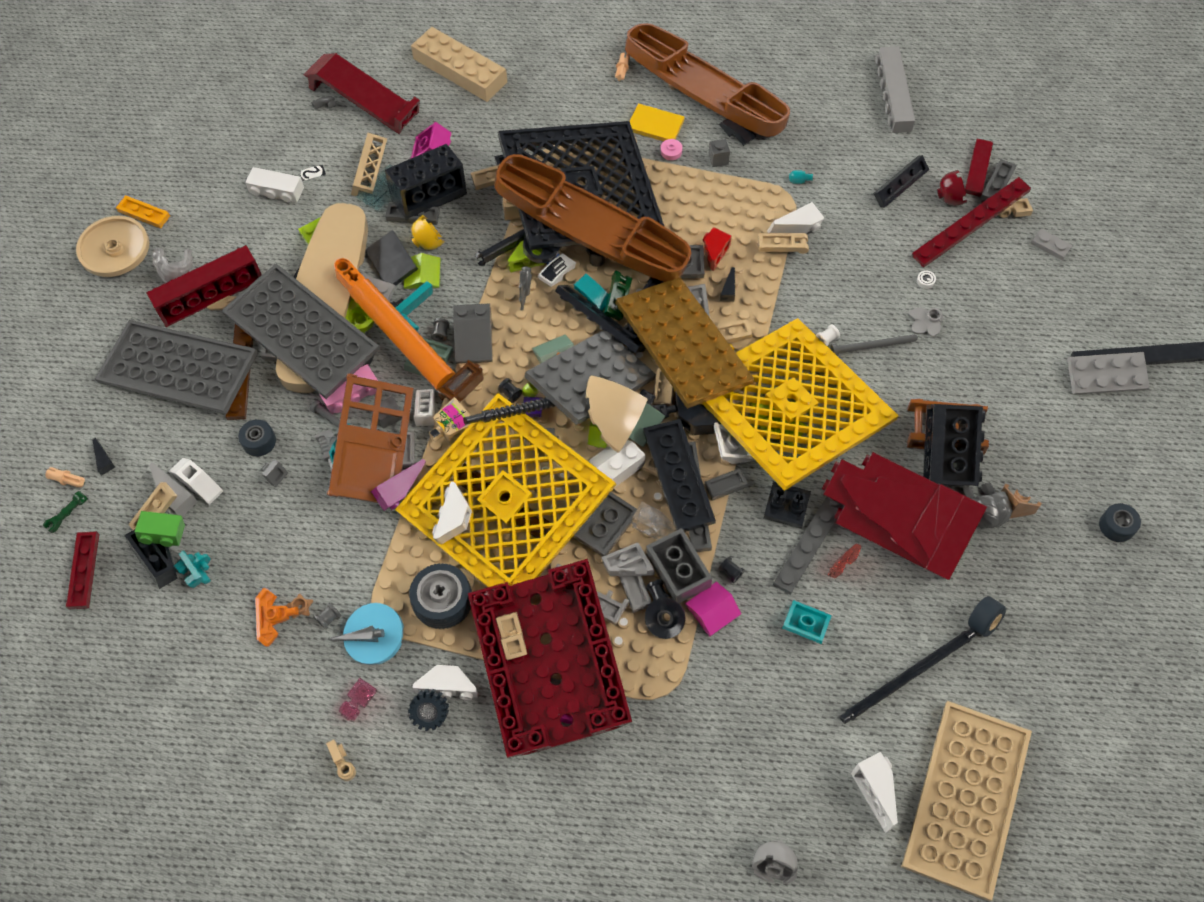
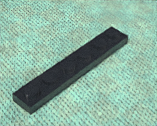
M569 285L557 286L555 292L560 295L562 300L571 303L573 308L584 313L588 320L600 325L599 328L613 335L614 340L626 345L630 352L639 353L645 351L646 347L640 339L635 341L629 335L622 332V325L610 316L605 315L602 310Z

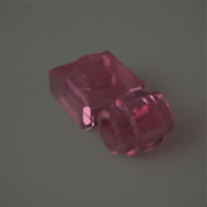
M359 678L347 694L351 701H345L339 708L341 716L347 720L351 719L354 721L360 713L358 705L365 708L377 693V689Z

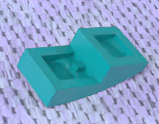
M585 274L574 284V289L603 311L609 294L593 278Z

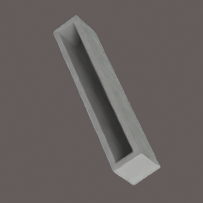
M899 46L880 47L879 53L875 57V63L879 66L880 88L884 90L883 101H886L885 112L889 115L888 126H891L892 133L912 132L915 117Z

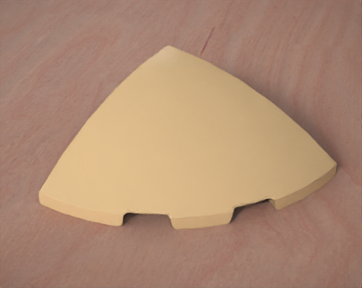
M591 375L586 387V398H589L590 409L588 410L592 424H596L602 432L601 438L606 444L619 453L635 428L648 399L623 385Z

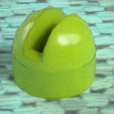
M530 382L522 389L525 397H535L539 393L538 389Z

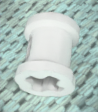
M831 324L822 333L818 332L816 336L828 346L831 341L840 338V332Z

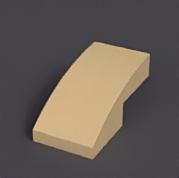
M517 612L496 617L506 659L509 660L527 655Z

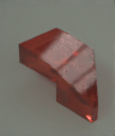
M856 543L835 561L828 576L834 579L840 576L846 563L850 565L857 560L862 546Z

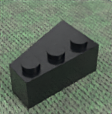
M135 529L125 534L130 549L159 589L178 579L170 547L155 543L143 544L138 542Z

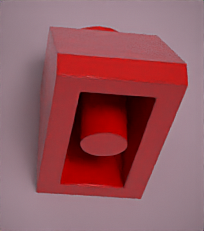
M715 227L710 232H706L703 238L704 252L712 271L715 270L730 248L732 235Z

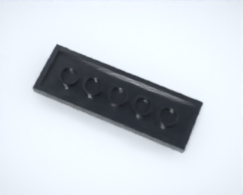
M681 419L643 428V433L676 531L682 528L686 532L716 524V519Z

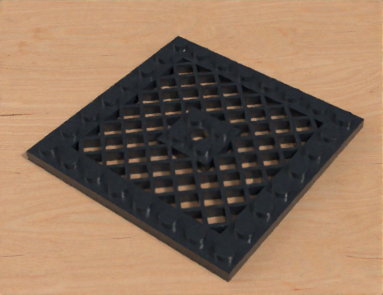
M630 121L498 131L504 159L507 156L518 154L544 164L549 161L554 164L553 168L557 169L559 167L561 169L560 171L566 176L565 181L600 198L604 194L607 196L604 199L605 201L614 200L617 202L615 206L618 208L620 205L628 209L626 212L629 214L632 211L639 215L638 219L650 217L664 226ZM610 142L611 144L615 145V148H612L607 144ZM592 144H595V145H597V146L599 147V149L597 150L596 148L592 147L591 145H592ZM578 145L583 148L582 151L575 148V146ZM561 146V147L565 148L566 151L563 152L562 150H560V149H558V148ZM543 147L546 148V149H548L550 152H549V153L544 152V151L542 150ZM529 149L534 153L530 155L529 153L525 152V150ZM602 150H605V151H607V152L610 153V154L607 156L606 154L602 153L601 151H602ZM588 151L591 154H593V156L590 157L589 155L585 154V152ZM571 152L575 154L577 157L573 158L569 155V153ZM556 154L561 158L558 160L554 158L552 155ZM537 155H539L540 157H542V158H544V159H543V161H540L539 159H537V158H535V157H536ZM615 156L618 159H620V161L617 162L616 160L612 159V157ZM598 157L602 159L604 162L600 163L595 159ZM583 159L587 162V164L585 165L579 160ZM566 160L571 163L570 166L564 164L563 161ZM606 164L612 165L614 167L613 170L607 167ZM617 170H620V171H622V172L625 173V174L622 176V175H620L619 173H617L616 171H617ZM603 171L606 174H608V176L605 177L602 174H600V172ZM611 177L618 180V183H615L612 180H610ZM578 181H582L585 185L578 184ZM623 183V184H625L626 186H628L629 188H628V190H627V189L623 188V187L620 186V185ZM608 185L613 189L612 191H609L608 189L604 188V186ZM618 191L619 193L623 194V196L621 198L614 193ZM626 197H628L629 199L633 200L634 202L631 204V203H629L628 201H626L625 199H626ZM518 208L530 250L581 245Z

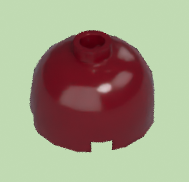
M959 170L945 174L940 181V188L937 189L939 199L943 198L944 202L950 206H959L967 203V200H963L966 192L962 177H957V173H960Z

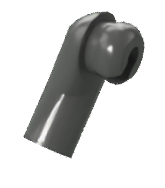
M332 96L321 97L311 102L315 110L328 104L329 108L336 106L335 98Z

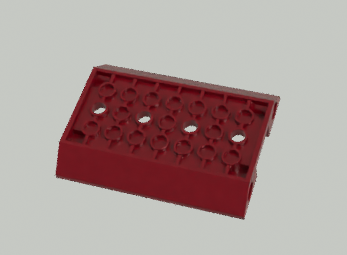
M588 558L549 569V574L513 585L505 582L468 593L507 758L537 753L610 732L633 722ZM533 595L541 596V602L538 605L531 604V597ZM517 612L527 655L507 660L496 617ZM544 634H550L552 637L551 642L547 645L541 643V637ZM554 674L562 676V681L559 685L551 683V677ZM564 715H571L573 718L572 724L568 727H564L561 723Z

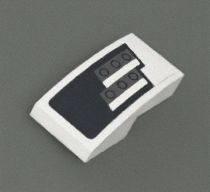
M562 253L539 273L538 278L552 287L562 281L564 274L575 268L576 262Z

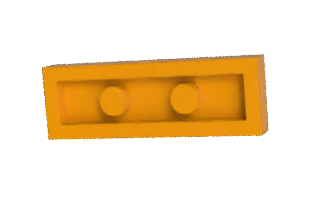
M126 195L116 207L119 213L160 229L170 217L169 212Z

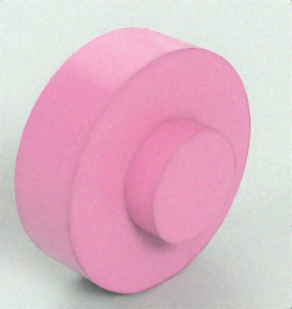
M675 139L665 140L661 144V156L666 160H677L682 155V144Z

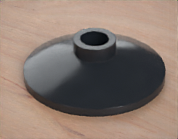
M667 597L658 598L651 602L646 609V626L658 638H673L685 626L686 616L684 609L674 599ZM665 613L670 615V620L664 619Z

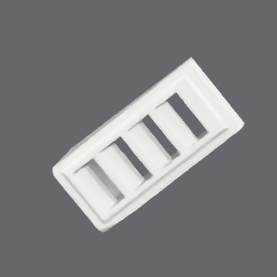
M435 389L416 390L415 425L434 426ZM421 397H430V399H421Z

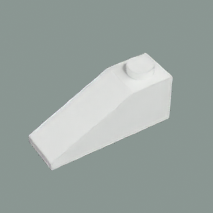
M813 202L773 221L767 232L806 234L810 231L815 232L821 227L820 224L824 217Z

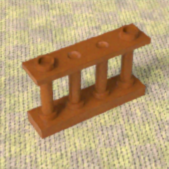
M911 399L907 411L915 412L914 433L911 432L908 437L907 448L924 449L925 434L922 432V413H926L927 405H981ZM983 406L985 414L988 411V406ZM986 439L981 443L983 455H985L989 447V440Z

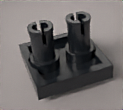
M773 481L763 519L802 529L811 491L793 486L784 491L777 482Z

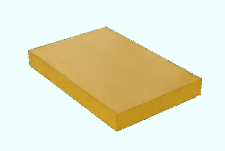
M638 103L630 119L633 133L660 141L676 140L685 116Z

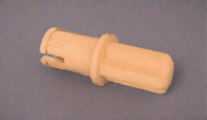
M621 53L619 62L616 64L615 78L618 81L624 80L629 69L630 55L628 53L626 58H624L625 53Z
M50 467L45 474L47 479L58 481L61 485L69 484L81 488L85 482L83 477L73 475L68 470L61 471Z

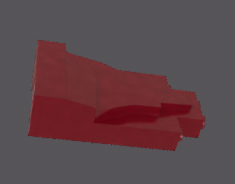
M872 452L871 456L866 455L861 465L865 466L864 469L841 459L840 463L836 461L831 470L834 473L831 480L826 479L822 490L825 491L824 496L844 505L843 509L839 507L834 517L837 519L836 524L946 580H950L987 506L942 484L939 485Z

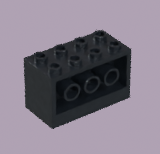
M447 143L385 169L391 201L396 204L397 209L402 213L406 221L413 216H418L423 211L424 213L428 212L432 207L442 206L467 195L463 163Z
M927 405L923 477L937 484L979 486V482L982 481L980 462L983 461L981 443L984 442L985 436L984 431H982V423L985 422L986 417L983 406Z

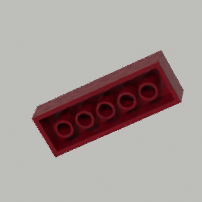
M247 245L159 287L153 288L146 292L165 327H168L227 296H232L247 289L262 274L256 260Z

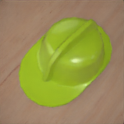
M351 297L345 319L365 334V332L373 327L374 321Z

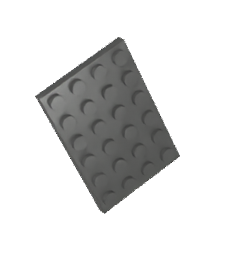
M603 330L525 372L524 377L573 423L578 425L590 418L588 413L590 404L589 398H586V387L591 375L613 381L636 391L655 380L656 374L624 345L614 340L609 332Z

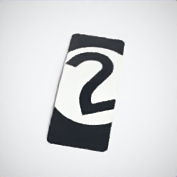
M323 165L300 171L302 181L326 175Z

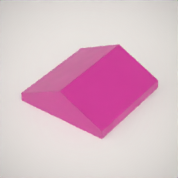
M717 581L710 588L702 591L685 603L709 637L741 615L732 594Z

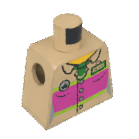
M455 397L433 417L436 428L430 431L429 435L434 442L444 436L452 444L470 425H465L463 418L470 416V414Z

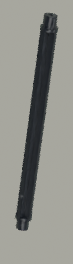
M970 628L967 631L961 632L960 635L851 708L846 709L845 713L839 716L840 720L844 724L854 721L856 717L943 660L952 652L971 642L972 638L977 636L976 631Z

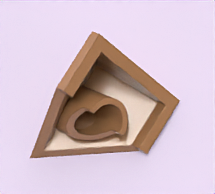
M1004 485L1001 491L1006 492L1008 500L1012 504L1010 519L1032 515L1037 512L1042 504L1038 501L1037 504L1028 503L1031 498L1030 496L1024 497L1020 495L1017 489L1013 495L1008 489L1009 485Z

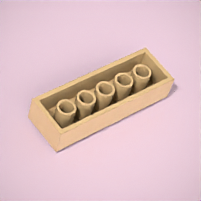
M434 27L427 30L411 45L414 60L486 102L507 83V73L504 67Z

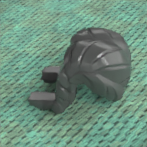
M990 482L982 484V491L985 492V496L975 497L972 487L962 488L963 495L987 506L978 524L981 529L1000 527L1009 521L1012 513V504L1008 500L1006 492L996 493Z

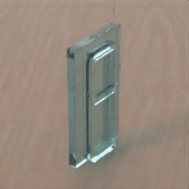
M385 169L377 176L373 194L361 191L356 196L375 210H378L390 199Z

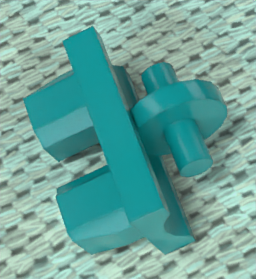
M184 550L179 553L181 559L174 566L182 574H185L188 570L191 572L184 579L189 587L194 588L200 583L207 584L211 581L205 572L209 569L208 563L211 560L208 554L201 555L197 552L193 555L187 554Z

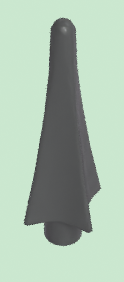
M372 625L355 632L332 637L331 641L378 642V638L384 637L385 632L384 629H375Z

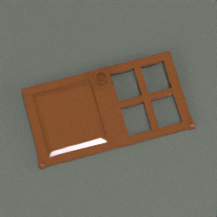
M347 374L327 495L378 503L371 491L402 471L414 388ZM353 384L376 389L374 405L351 401ZM382 390L404 394L403 411L380 407ZM349 408L373 412L370 429L347 425ZM379 413L402 418L400 434L376 430Z

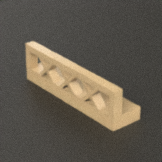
M367 133L352 187V196H358L359 190L373 194L387 138ZM373 140L382 143V146L376 148L372 143ZM375 153L378 157V159L372 161L369 157V155ZM371 166L375 172L368 174L365 168ZM368 179L371 187L361 185V182Z

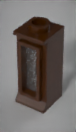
M467 360V363L441 388L437 389L439 398L442 401L445 398L451 401L455 397L460 403L484 380L481 366Z

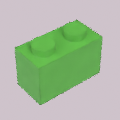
M141 511L135 528V534L138 542L143 544L155 543L166 547L179 546L185 524L181 515Z

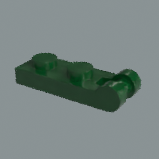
M615 270L611 278L612 283L604 314L620 321L624 315L616 305V299L629 295L632 277L623 276L621 272Z

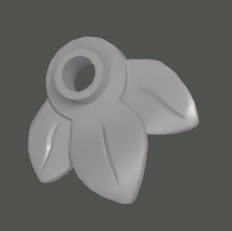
M920 307L908 313L915 320L912 325V332L916 334L928 332L931 337L936 336L940 332V323L943 320V315L939 309L931 308L927 310Z

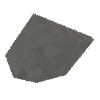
M490 303L453 305L456 364L467 363V360H470L472 363L493 362Z

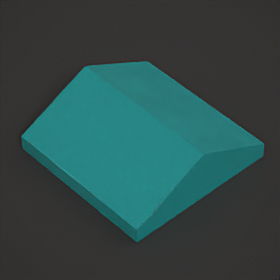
M793 600L782 629L822 644L832 615Z

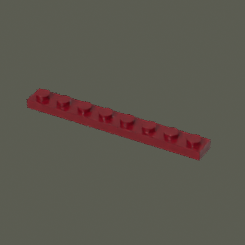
M1018 177L914 251L912 257L924 268L1028 194L1031 187Z

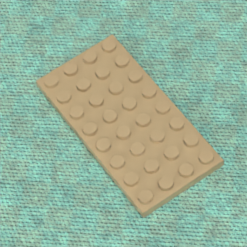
M950 701L945 703L901 868L984 900L992 901L1032 731Z

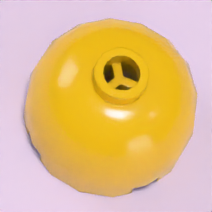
M422 215L412 225L411 233L414 238L411 240L418 248L421 246L425 250H434L445 243V241L438 238L442 237L432 223L428 224L427 218Z

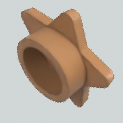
M298 594L292 602L287 604L289 608L298 607L299 614L293 615L292 618H296L301 614L309 616V607L313 600L305 599L301 594Z

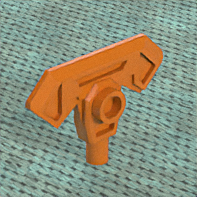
M263 588L255 598L257 640L264 646L269 647L279 634L273 626L289 620V616L298 615L299 610L298 607L272 606L277 596L268 589Z

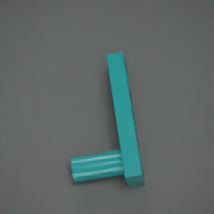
M428 281L395 307L417 332L419 326L408 318L407 315L433 294L432 284Z

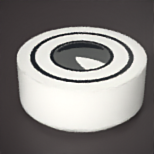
M922 271L917 277V284L924 289L932 288L936 281V276L930 271Z

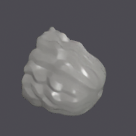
M162 248L154 249L152 255L153 266L157 269V274L163 282L167 283L191 270L193 266L192 250L186 249L184 251V259L182 261L169 263Z

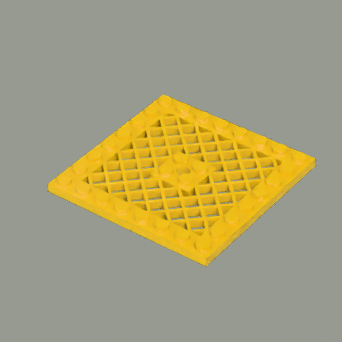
M798 318L736 352L748 371L759 372L758 376L752 375L754 382H758L757 386L748 385L738 389L743 390V394L730 392L702 403L784 491L895 422L899 416ZM791 347L800 349V352L792 351L790 349ZM777 355L786 356V360L777 358ZM790 357L798 358L799 362L791 361ZM803 359L811 360L812 364L803 363ZM763 363L772 364V367L763 366ZM776 365L785 366V370L776 368ZM789 367L798 368V372L790 371ZM802 369L810 370L811 374L802 373ZM815 371L824 373V376L815 375ZM762 373L772 374L771 378L763 377ZM775 375L784 376L785 379H776ZM808 380L811 381V384L801 383V381ZM815 382L824 383V386L815 385ZM761 383L770 384L771 388L761 387ZM828 384L837 385V389L828 387ZM747 391L757 393V395H747ZM814 392L823 393V397L815 396ZM760 393L765 394V398L760 397ZM827 394L836 395V399L827 398ZM841 396L849 397V401L840 400ZM792 398L796 402H789L787 399ZM732 401H742V405L732 403ZM746 402L756 403V406H746ZM819 403L823 404V407H817V406H818ZM759 404L769 405V409L759 408ZM827 405H834L836 409L827 408ZM840 407L849 408V412L840 410ZM853 409L862 410V414L854 413ZM745 412L755 414V417H747L745 416ZM813 413L822 414V418L813 417ZM758 414L768 416V420L759 419ZM826 415L835 416V420L826 419ZM772 417L781 418V422L772 421ZM840 417L848 418L849 422L840 421ZM799 421L807 422L808 427L799 425ZM812 423L822 425L821 429L812 427ZM757 425L767 427V431L757 429ZM826 426L835 427V431L826 430ZM771 428L781 429L780 433L771 432ZM784 431H794V435L784 434ZM798 432L808 433L807 437L798 436ZM812 434L820 435L821 440L813 439ZM770 438L780 440V444L770 443ZM784 441L793 442V446L783 445ZM797 443L807 444V449L797 447ZM783 452L793 453L792 457L783 456Z
M497 393L482 411L500 409L501 407L505 408V406L510 407L512 403ZM521 413L520 415L516 414V416H506L504 419L501 417L500 420L496 418L493 421L491 419L487 423L481 421L470 424L395 510L487 587L505 582L513 585L539 577L613 490L616 482L528 415ZM506 428V435L497 436L496 429ZM510 428L518 434L510 435ZM492 432V437L486 438ZM520 439V447L511 448L510 440ZM524 439L532 445L524 446ZM506 441L507 448L497 449V442ZM493 442V450L484 451V443ZM478 447L480 448V452H474ZM535 450V458L525 459V451ZM539 450L546 456L539 457ZM521 452V460L512 461L511 453ZM507 454L508 461L498 462V455ZM494 455V463L485 464L484 456ZM480 457V465L471 466V458ZM467 460V466L461 467ZM549 461L550 469L540 470L539 463ZM553 461L562 468L554 469ZM526 464H536V471L526 472ZM522 465V473L513 474L512 466ZM508 467V473L504 470L499 473V468ZM494 468L495 476L485 477V469ZM481 470V478L472 479L471 471ZM467 472V479L458 480V473ZM564 473L565 481L555 482L554 474ZM568 473L576 479L568 480ZM550 474L551 482L541 483L540 476ZM454 475V481L448 482L450 478ZM536 476L537 484L527 485V477ZM523 478V485L515 479ZM451 482H455L458 487L468 485V493L462 494L465 498H468L469 506L472 510L468 523L470 524V533H460L443 544L437 543L432 533L434 526L438 524L439 520L433 515H439V510H432V502L441 501V506L444 505L445 487H449ZM486 482H492V483L486 488ZM481 483L482 491L472 492V484ZM579 484L580 492L569 493V485ZM565 486L566 494L556 495L555 487ZM551 488L552 496L542 497L541 489ZM537 489L538 497L531 498L533 494L529 490ZM441 490V496H436V494ZM503 493L510 494V498L506 502L500 501ZM473 497H478L477 500L481 504L473 505ZM577 498L570 506V499ZM566 499L567 507L557 509L556 500ZM552 501L553 509L543 510L542 502ZM538 503L539 511L529 512L528 504ZM523 507H525V513H518ZM483 509V518L474 519L473 510ZM487 509L496 516L488 517ZM564 513L562 517L558 520L557 514ZM553 514L554 523L544 524L543 515ZM539 516L540 524L530 525L529 517ZM525 518L526 526L516 527V519ZM502 521L507 525L512 522V528L502 529ZM488 522H498L497 530H488ZM484 523V531L475 532L474 524ZM551 528L550 531L545 535L544 529ZM540 529L541 538L531 539L530 531ZM526 531L527 540L517 541L516 532ZM512 533L513 541L503 542V534ZM489 535H498L499 543L489 544ZM484 536L485 545L475 546V537ZM470 538L471 546L467 544L463 539ZM539 543L532 551L531 544ZM527 545L528 553L518 554L517 546ZM513 546L514 555L504 556L503 547ZM499 548L500 557L490 558L489 549ZM485 550V558L477 551ZM518 559H525L522 562V564L518 566ZM514 560V569L505 570L504 561ZM500 562V570L492 563Z

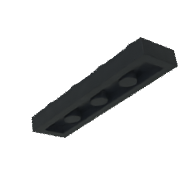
M923 155L913 159L873 193L881 208L889 205L929 171Z

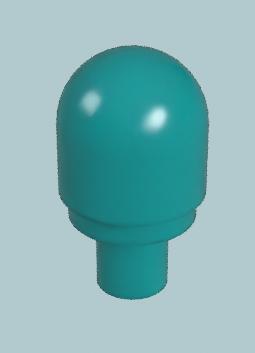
M794 170L789 174V180L793 184H802L805 181H813V174H805L803 170Z

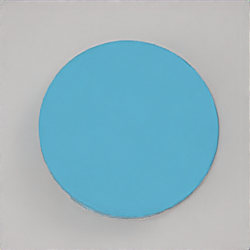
M370 603L358 608L346 622L343 635L372 625L375 629H384L385 635L384 637H379L378 642L344 641L348 654L362 664H382L391 659L402 645L403 621L394 609L385 604Z

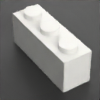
M255 167L252 168L245 182L249 193L252 195L266 196L270 199H281L285 202L297 203L304 189L302 179L299 176Z

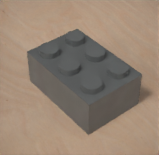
M682 528L646 546V556L659 578L663 581V585L670 597L678 603L711 587L712 577Z

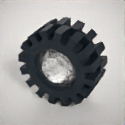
M425 689L424 692L421 690L415 695L409 705V719H413L412 724L414 726L418 724V729L420 730L425 727V731H429L430 728H432V731L436 730L437 726L440 727L448 715L449 703H446L447 698H442L443 693L440 691L438 694L435 693L436 689H432V691Z

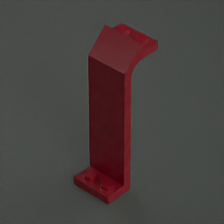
M337 53L323 54L303 74L308 78L309 89L315 91L324 83L398 134L419 113L420 100L414 96L411 101L404 100Z

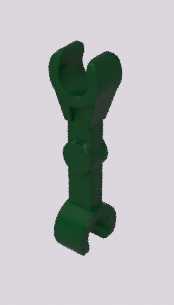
M77 491L73 495V500L66 507L62 508L57 516L43 523L46 529L49 525L53 524L48 530L50 533L56 532L62 520L69 516L78 505H82L88 500L81 491Z

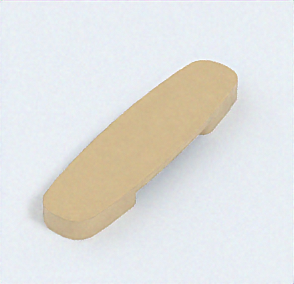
M336 203L325 209L307 247L296 280L345 318L351 296L350 292L336 278L334 263L340 258H345L359 270V266L364 262L368 223L364 211L359 206ZM277 359L276 373L281 384L287 390L299 393L316 391Z

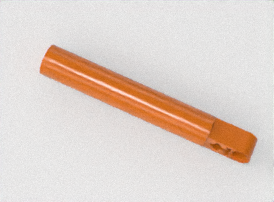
M340 258L335 261L336 278L350 292V296L436 390L441 388L456 374L369 279H365L348 259Z

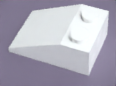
M879 752L858 763L851 772V775L884 832L887 833L898 821L893 772L891 770L892 765L886 756L883 757L882 753Z

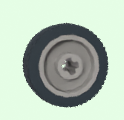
M444 563L427 566L415 576L411 583L409 596L412 609L417 618L428 627L435 629L452 628L462 622L471 610L468 593L472 592L470 583L465 574L455 566Z

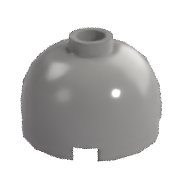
M780 840L769 841L760 845L756 850L752 869L754 868V874L763 881L774 883L772 878L783 880V884H788L797 878V856L792 848Z

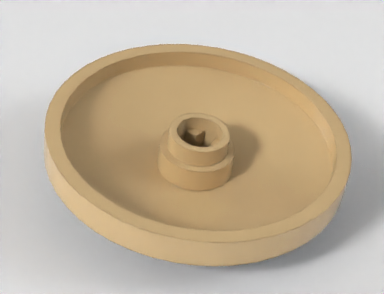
M126 216L106 217L94 222L84 230L78 239L76 253L80 263L88 272L102 277L119 276L133 270L144 260L149 249V237L144 227L135 219Z

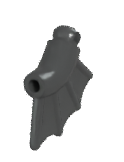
M522 267V271H520L519 301L521 311L524 310L526 296L530 294L532 278L530 267Z

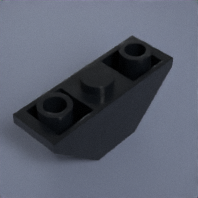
M676 393L675 404L678 410L676 415L677 419H681L684 429L692 435L715 434L714 423L721 425L717 418L702 404L687 409Z

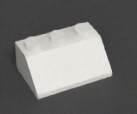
M627 440L619 453L608 446L588 462L616 482V486H618L644 466L645 454L633 441Z

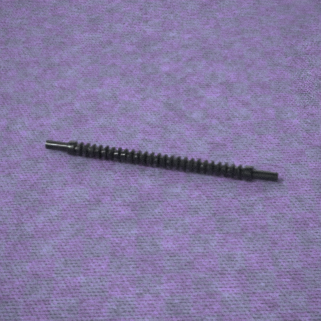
M545 397L544 399H535V401L531 400L530 403L526 401L525 404L521 402L520 405L516 403L515 406L512 404L510 407L505 406V408L501 407L500 409L496 408L490 411L484 410L480 414L464 417L463 421L465 425L481 421L487 423L491 419L493 421L496 418L500 420L501 417L504 419L506 416L511 417V415L516 416V414L520 415L521 413L545 410V408H554L555 405Z

